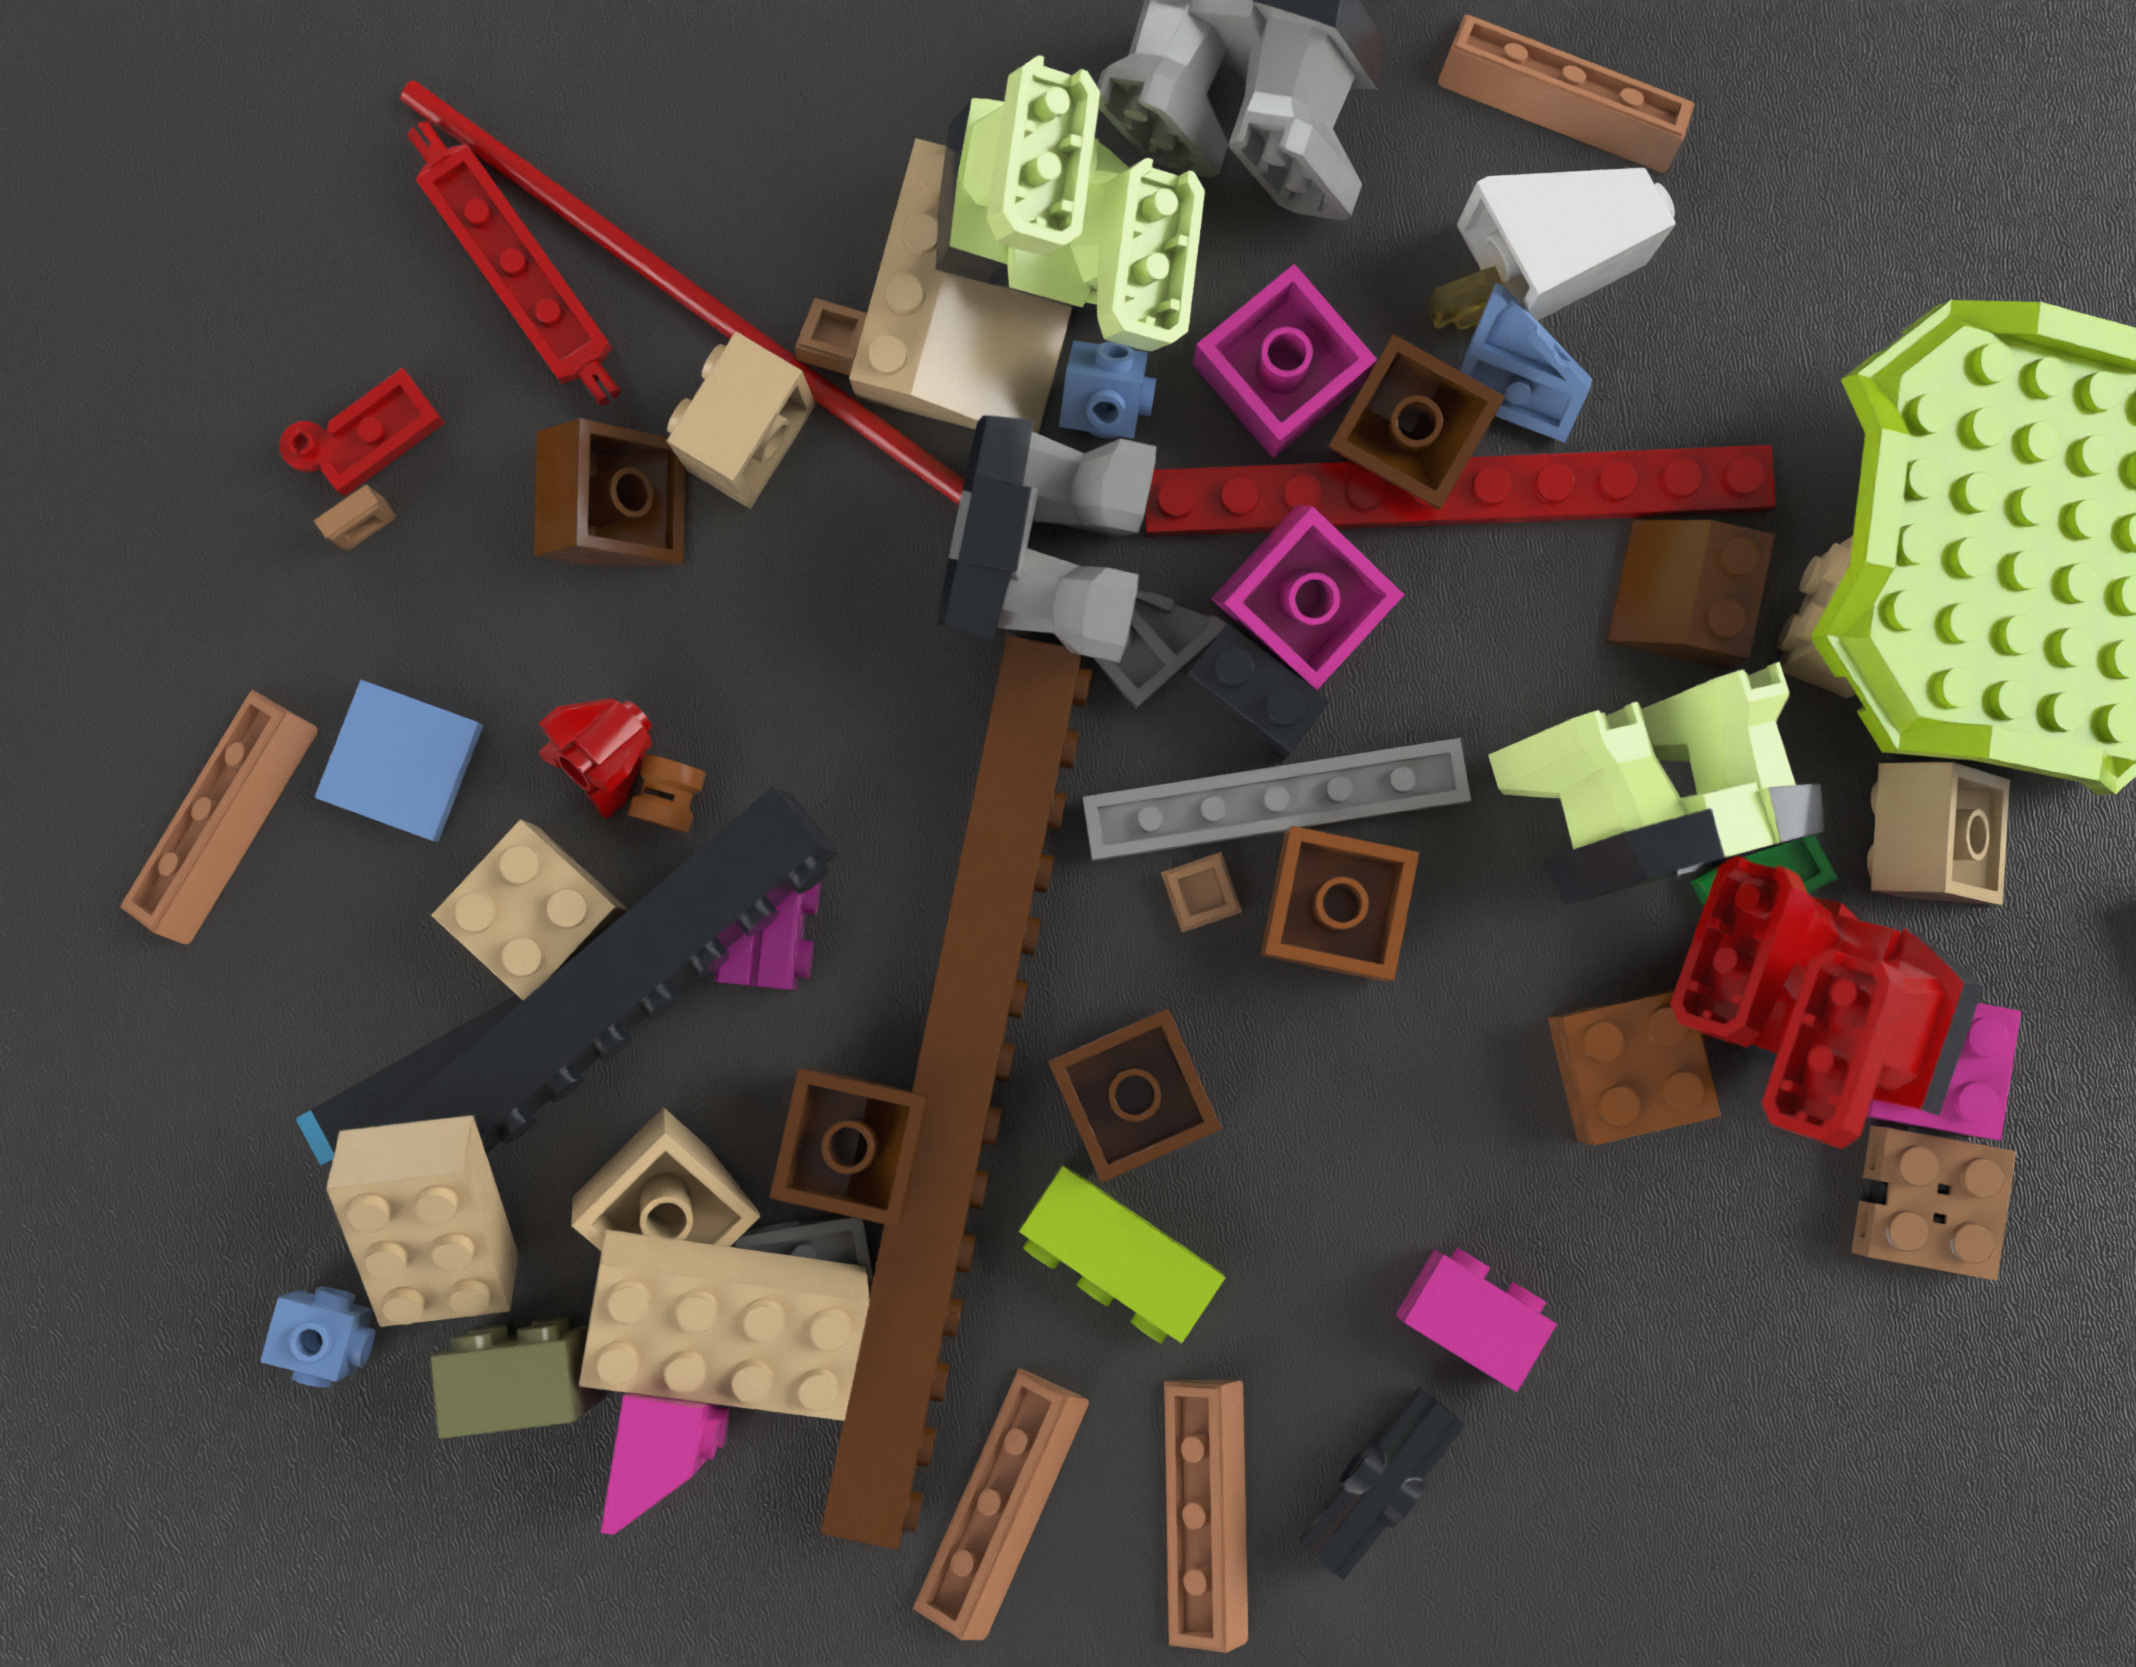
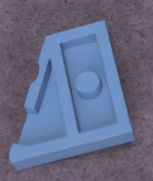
M1495 283L1458 370L1506 396L1495 414L1496 417L1565 443L1589 393L1592 378L1505 286Z

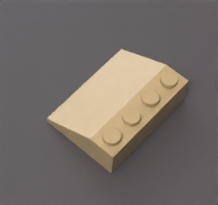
M915 138L849 377L855 397L859 400L975 430L977 421L983 415L1034 420L1032 432L1039 434L1073 307L935 269L939 196L946 146Z

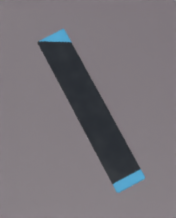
M517 995L510 997L297 1117L296 1121L319 1164L323 1165L334 1158L340 1131L384 1126L381 1122L523 1000Z

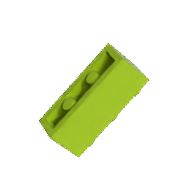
M1065 1164L1061 1165L1019 1229V1232L1028 1238V1241L1023 1246L1025 1251L1053 1270L1056 1269L1060 1261L1082 1275L1076 1284L1080 1289L1109 1307L1114 1298L1136 1312L1130 1322L1161 1344L1168 1335L1181 1344L1183 1343L1226 1278L1214 1266Z

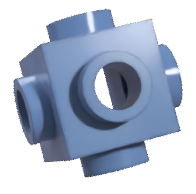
M1073 340L1065 376L1059 427L1088 431L1096 437L1105 439L1119 436L1134 439L1138 415L1151 416L1157 378L1145 377L1148 352L1133 350L1129 346L1114 342L1093 344Z
M317 1287L315 1294L298 1290L280 1296L276 1302L260 1362L293 1370L292 1379L296 1382L315 1387H330L332 1381L337 1382L356 1373L357 1367L362 1368L367 1363L375 1340V1329L368 1328L373 1309L355 1305L354 1300L356 1296L354 1294L329 1287Z

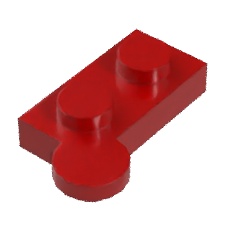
M401 368L332 418L328 423L327 429L324 430L321 426L311 421H298L289 425L279 441L280 453L283 460L295 470L315 472L321 469L335 490L345 497L444 425L445 421L412 377Z

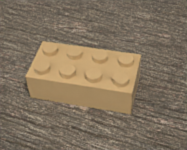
M605 1230L579 1386L845 1421L870 1302L866 1266Z

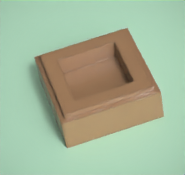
M814 298L795 346V360L850 376L867 313Z
M366 484L313 521L327 540L344 551H350L395 520L396 514L385 498Z
M1221 852L1161 872V877L1181 934L1242 913Z

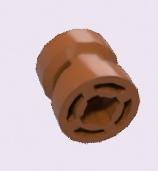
M645 754L640 770L644 780L642 789L639 794L632 797L627 816L688 834L694 817L690 809L693 795L702 791L707 773L676 761ZM659 793L674 797V800L670 801L660 798L658 795Z

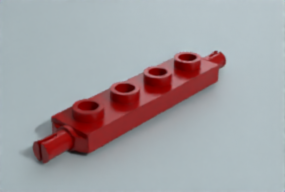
M424 121L417 125L430 142V145L427 146L416 129L412 127L407 137L427 163L415 180L562 385L568 381L581 378L597 400L599 406L611 403L597 382H602L614 400L620 395L621 389L617 387L601 364L609 352L613 350V347L467 144L447 149L433 130L432 125L428 121Z

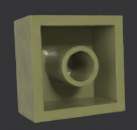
M561 1316L533 1321L532 1326L517 1329V1334L508 1335L507 1324H495L471 1328L467 1330L468 1334L451 1337L450 1348L431 1356L438 1439L572 1423L600 1402L599 1390L597 1388L579 1386L588 1325L572 1327V1317Z

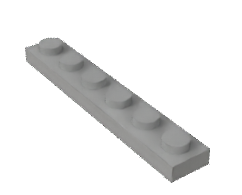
M1461 738L1084 796L1082 801L1092 861L1284 832L1290 826L1310 828L1463 804L1471 801Z

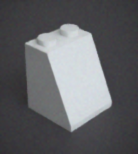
M1646 168L1488 176L1476 183L1457 223V227L1491 289H1493L1495 283L1505 286L1538 321L1645 266L1676 225V222L1673 219L1675 214L1674 205L1667 190L1661 184L1653 183Z

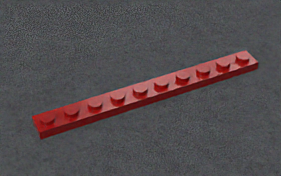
M1772 445L1471 457L1441 510L1434 508L1354 462L1153 470L1145 508L1146 537L1272 532L1296 505L1313 506L1337 530L1770 512L1776 507Z

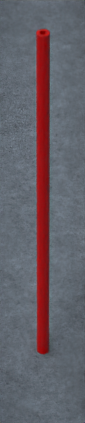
M412 80L404 87L400 96L403 103L461 145L467 144L480 159L728 339H731L736 331L802 370L815 402L959 506L965 480L963 477L807 364L795 360V356L417 81Z

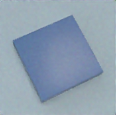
M360 680L314 798L431 841L439 842L484 725Z

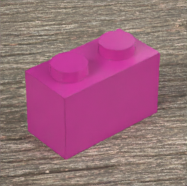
M1459 1248L1455 1249L1451 1258L1434 1249L1395 1315L1405 1324L1517 1392L1557 1325L1540 1314L1547 1302L1513 1281L1506 1292L1485 1280L1490 1267Z

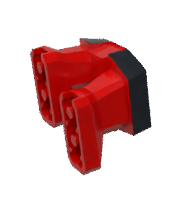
M1736 855L1718 866L1670 1005L1679 1024L1699 1033L1741 1045L1756 1060L1774 1065L1761 1102L1770 1124L1794 1134L1843 1149L1860 1137L1871 1100L1913 1108L1937 1116L1940 1115L1984 986L1950 956L1912 931L1903 928L1901 933L1893 928L1861 921L1841 902L1810 896L1800 876L1791 870L1779 865L1774 868L1753 863Z

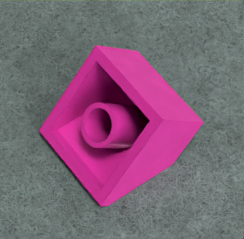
M626 1393L622 1400L601 1533L616 1534L689 1480L707 1459L713 1460L717 1447L723 1448L729 1425L730 1409L720 1407L719 1404Z

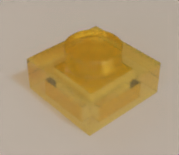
M1495 266L1435 289L1427 308L1436 329L1455 323L1457 329H1464L1478 324L1495 283L1503 285Z

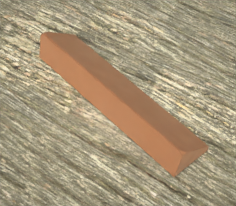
M1466 14L1463 17L1438 79V84L1442 88L1662 173L1668 171L1684 140L1694 107L1692 101Z
M251 690L129 890L120 908L153 933L182 944H189L194 939L317 735V727L260 693Z
M1018 1368L912 1609L961 1640H984L987 1637L1088 1408V1399L1024 1369Z
M1231 1379L1164 1381L1169 1645L1227 1653L1246 1644L1248 1641L1243 1382Z

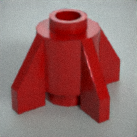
M607 698L557 706L538 723L550 740L538 753L545 762L559 769L562 768L579 787L586 790L585 794L599 815L608 819L627 801L644 755L652 746V741L648 734L652 729V725L643 711L629 700L621 704L617 700Z

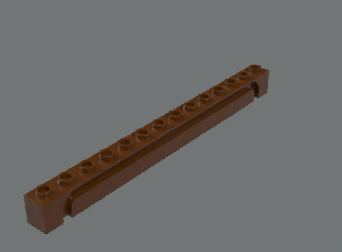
M1009 635L1006 638L912 1092L927 1096L926 1106L900 1225L896 1227L884 1224L869 1296L870 1302L820 1532L823 1535L898 1550L903 1531L916 1533L924 1493L912 1491L917 1466L929 1468L937 1428L925 1426L930 1401L943 1402L950 1369L949 1363L939 1362L944 1336L956 1338L963 1306V1299L952 1297L956 1273L969 1274L977 1235L965 1233L970 1207L982 1210L990 1171L978 1169L983 1144L992 1146L996 1144L1003 1108L991 1106L996 1080L1008 1082L1016 1045L1006 1043L1004 1039L1009 1017L1021 1019L1029 981L1017 979L1022 954L1034 956L1041 919L1030 916L1034 893L1036 891L1047 894L1054 856L1043 854L1047 830L1060 831L1067 794L1055 792L1060 767L1073 768L1080 734L1078 731L1068 730L1073 705L1085 707L1092 676V670L1081 668L1082 655L1071 653L1063 646Z

